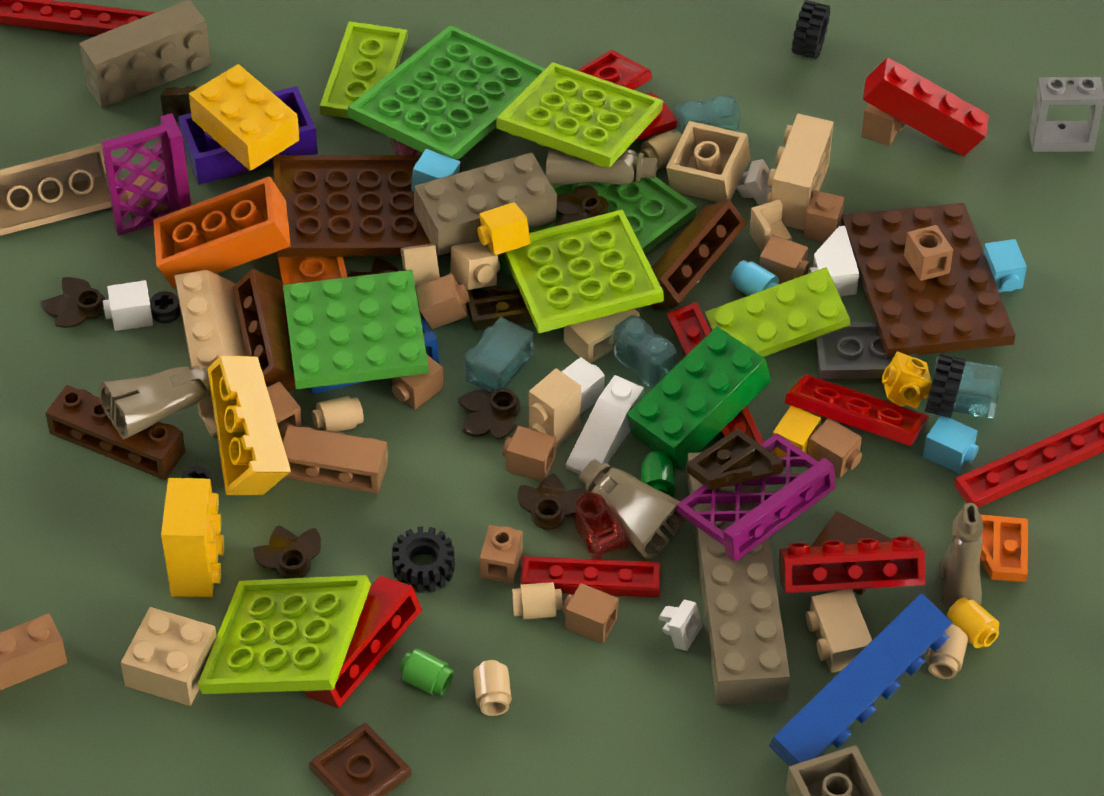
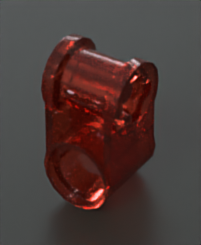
M593 492L580 495L576 500L574 525L584 541L592 559H601L603 554L615 549L621 551L627 549L626 534L621 524L615 519L605 499Z

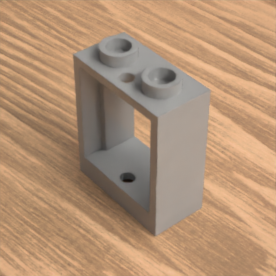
M1038 77L1029 126L1032 152L1094 151L1104 106L1101 77ZM1049 105H1090L1087 121H1046Z

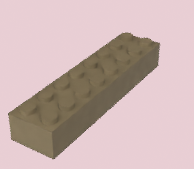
M702 452L688 453L687 462ZM686 470L689 496L702 487L703 484L688 474ZM737 485L719 488L717 494L736 493ZM741 485V493H761V485ZM761 502L741 503L740 511H751ZM716 503V511H736V503ZM697 504L692 509L696 512L711 511V504ZM715 521V526L724 531L735 521ZM692 523L716 705L787 700L790 672L769 538L734 562L725 555V547Z

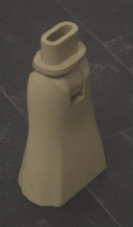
M549 147L546 161V177L551 186L584 182L619 185L629 184L632 181L634 183L641 182L642 178L655 179L658 158L644 157L642 152L638 156V153L634 150L626 149L610 168L596 166L592 162L576 156H568L564 152Z
M182 366L143 377L105 381L99 387L102 408L123 440L211 395L207 368L201 369L199 366H192V370L189 367Z
M593 459L578 477L579 481L585 485L587 493L592 496L598 508L617 526L625 538L644 558H656L668 545L670 540L659 529L660 527L674 536L688 521V519L677 512L676 505L680 501L649 486L623 470L612 468L609 464H601L596 459Z
M966 503L953 520L951 543L939 564L940 579L943 581L941 588L942 603L947 607H951L958 599L963 597L968 600H975L979 605L982 603L980 558L983 544L981 537L983 533V520L978 513L977 505L974 503Z

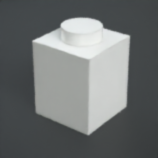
M146 280L107 286L109 299L103 300L106 319L113 320L114 331L153 326Z
M580 357L562 372L581 385L582 414L597 402L599 396L604 391L605 375L599 367L591 365Z

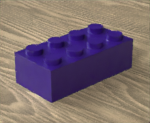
M295 86L272 92L297 114L300 141L277 155L318 154L316 127L298 87ZM191 113L178 116L184 151L198 185L250 172L192 120ZM273 157L251 171L273 166Z

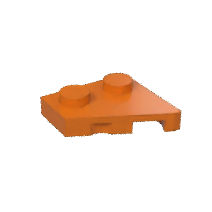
M981 515L983 520V533L981 536L983 544L980 561L992 580L1026 583L1028 575V519Z

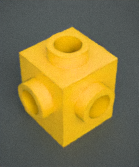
M897 351L882 376L886 396L896 405H907L917 409L922 399H926L929 396L932 380L927 362Z

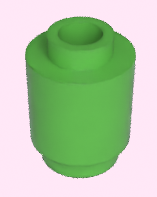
M418 648L413 653L407 652L399 666V671L402 672V681L430 695L436 693L443 696L454 677V670L448 667L447 662Z

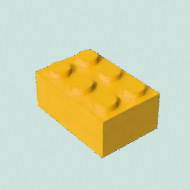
M239 64L189 93L192 120L250 171L300 141L297 114Z
M168 478L161 538L171 597H213L214 584H220L221 563L217 562L218 555H223L224 535H220L221 514H218V493H212L210 479Z

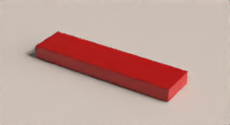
M522 556L520 585L554 582L555 589H561L562 593L574 594L580 583L613 596L659 598L661 562Z

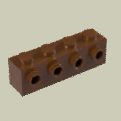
M729 199L705 206L652 266L664 296L663 302L651 304L654 310L664 307L674 308L685 299L688 292L702 279L705 272L719 259L723 251L734 242L736 236L747 225Z
M252 269L232 287L246 355L258 357L266 387L280 381L290 393L296 388L283 282Z
M66 385L45 413L50 434L163 480H166L185 453L183 431L172 424H164L159 421L123 440L103 410L100 398L84 389H76Z

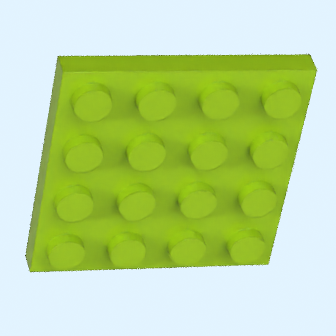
M552 62L497 117L496 128L508 132L512 136H519L536 142L540 146L559 150L568 156H576L590 161L596 166L610 168L662 111L663 100Z
M623 209L529 233V245L503 253L538 334L664 301L663 290Z
M353 575L239 581L198 682L202 694L334 690L371 587L368 576Z

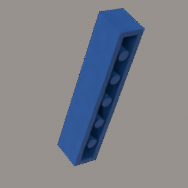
M921 593L773 737L768 746L788 766L825 755L824 752L832 744L838 749L852 735L848 728L857 720L863 724L877 710L873 704L881 696L888 700L899 689L901 684L897 680L905 672L912 676L925 663L922 656L930 648L936 652L950 638L946 632L952 625V622Z

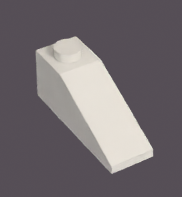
M614 375L599 396L567 460L566 469L580 475L593 459H596L601 464H608L631 431L626 414L644 397V387Z

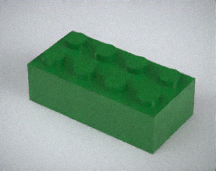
M718 326L715 327L626 414L633 437L653 451H661L668 454L674 466L682 470L686 466L688 453L700 452L771 382L766 359Z

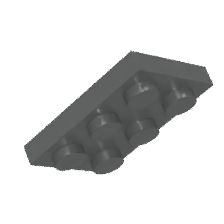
M850 322L851 325L815 338L820 379L882 378L884 370L893 359L886 358L875 322ZM917 353L910 355L911 357L918 358Z

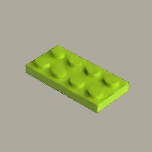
M349 21L320 103V114L349 118L347 117L348 106L399 66L408 39L407 30Z
M827 267L705 311L711 330L718 326L762 357L851 325L849 315Z

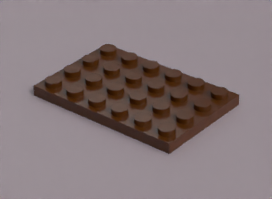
M275 155L273 157V179L286 200L291 243L290 247L277 251L278 257L401 256L400 248L431 244L414 212V192L411 191L413 168L421 155ZM460 158V159L458 160V161H460V171H459V173L462 172V164H461V158ZM451 252L440 256H451Z
M965 203L842 215L841 226L846 227L859 271V279L876 324L884 352L886 353V358H893L897 351L910 356L911 354L921 355L1014 345L1016 335ZM937 225L953 248L950 273L920 281L904 257L907 232Z

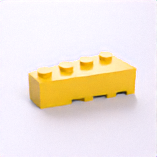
M220 356L207 370L226 495H264L288 475L291 469L258 357Z

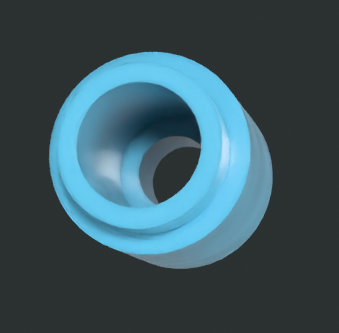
M743 260L733 270L731 282L735 284L737 290L749 296L779 285V277L753 261L747 262Z

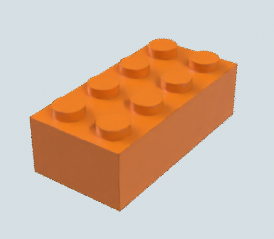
M270 176L153 220L156 266L173 289H176L175 275L203 270L217 274L291 246L286 200Z

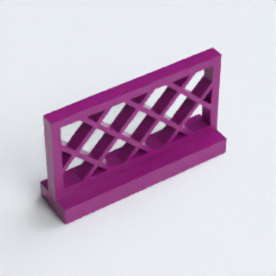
M172 113L160 116L161 125L101 142L114 226L118 236L154 226V219L191 206L183 137ZM159 138V141L152 149L143 147L147 141ZM120 148L128 149L120 158L111 155L113 150ZM136 153L145 155L137 165L129 162ZM154 159L162 162L155 171L146 169ZM123 168L131 171L124 180L116 178ZM140 175L148 178L141 187L133 184ZM157 181L165 184L158 193L150 191ZM126 190L134 193L127 202L119 199ZM143 197L151 199L144 208L136 206ZM160 203L169 207L165 211L153 212ZM129 212L137 214L133 220L122 223V220Z
M776 433L763 442L761 446L770 452L778 447L787 453L786 457H778L783 461V467H786V474L772 475L730 485H737L736 493L717 494L718 489L709 490L703 485L676 505L677 512L725 547V555L736 562L836 489L834 464L826 458L818 462ZM805 466L808 468L802 474H790L791 467ZM786 484L777 492H766V485ZM741 485H761V493H741ZM761 502L751 511H740L741 503ZM716 503H736V511H716ZM697 504H711V511L696 512L692 508ZM715 521H735L724 531L715 526Z

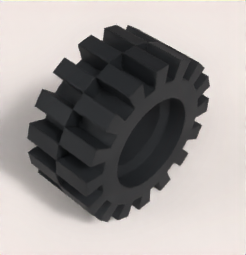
M805 0L798 15L799 19L796 22V30L794 31V39L792 41V53L817 59L828 30L830 6Z
M940 353L925 412L951 418L966 363L965 359Z
M423 526L417 527V533H413L412 529L406 530V537L402 534L397 537V543L394 542L392 546V566L394 577H397L399 582L412 585V587L416 586L417 593H423V587H428L429 593L434 592L436 584L443 588L446 585L445 579L450 582L452 572L455 570L454 546H452V541L449 537L445 539L444 532L440 530L436 535L435 528L429 527L428 532H424ZM418 554H430L436 557L435 562L425 566L413 564L410 559Z

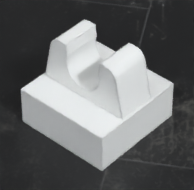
M763 159L752 161L749 171L744 172L742 175L744 184L737 186V190L742 198H754L758 205L766 203L768 192L772 190L771 187H767L770 169Z
M685 599L679 607L665 606L659 616V620L666 621L662 628L663 632L672 637L675 648L684 651L689 649L703 626L697 603Z

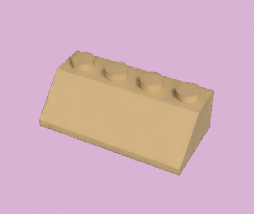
M101 144L0 169V236L111 207Z
M208 270L175 275L191 370L192 366H199L201 369L207 368L220 356H247L232 289L236 283Z

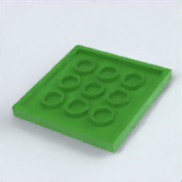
M412 270L283 285L296 390L429 373Z

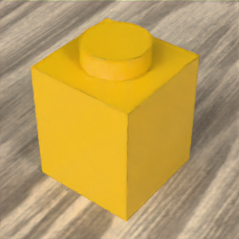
M515 202L479 213L481 224L477 228L479 240L483 246L487 245L494 255L530 244L527 217Z
M790 406L773 431V435L778 433L796 447L808 453L809 438L820 427L821 418L800 408ZM778 447L771 451L772 454L778 457H786L787 454Z

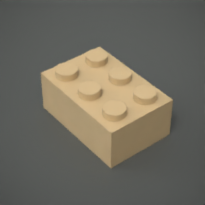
M797 113L793 125H787L784 135V143L786 145L785 147L780 146L776 156V165L778 167L777 169L772 168L770 171L767 187H771L772 190H769L766 203L775 200L781 201L783 204L781 220L785 226L804 230L806 211L813 191H820L829 166L833 121Z

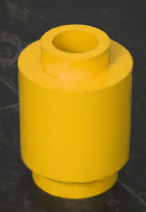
M965 597L960 598L950 607L947 613V618L953 625L960 627L966 633L968 642L975 648L990 646L999 635V621L975 600H968Z

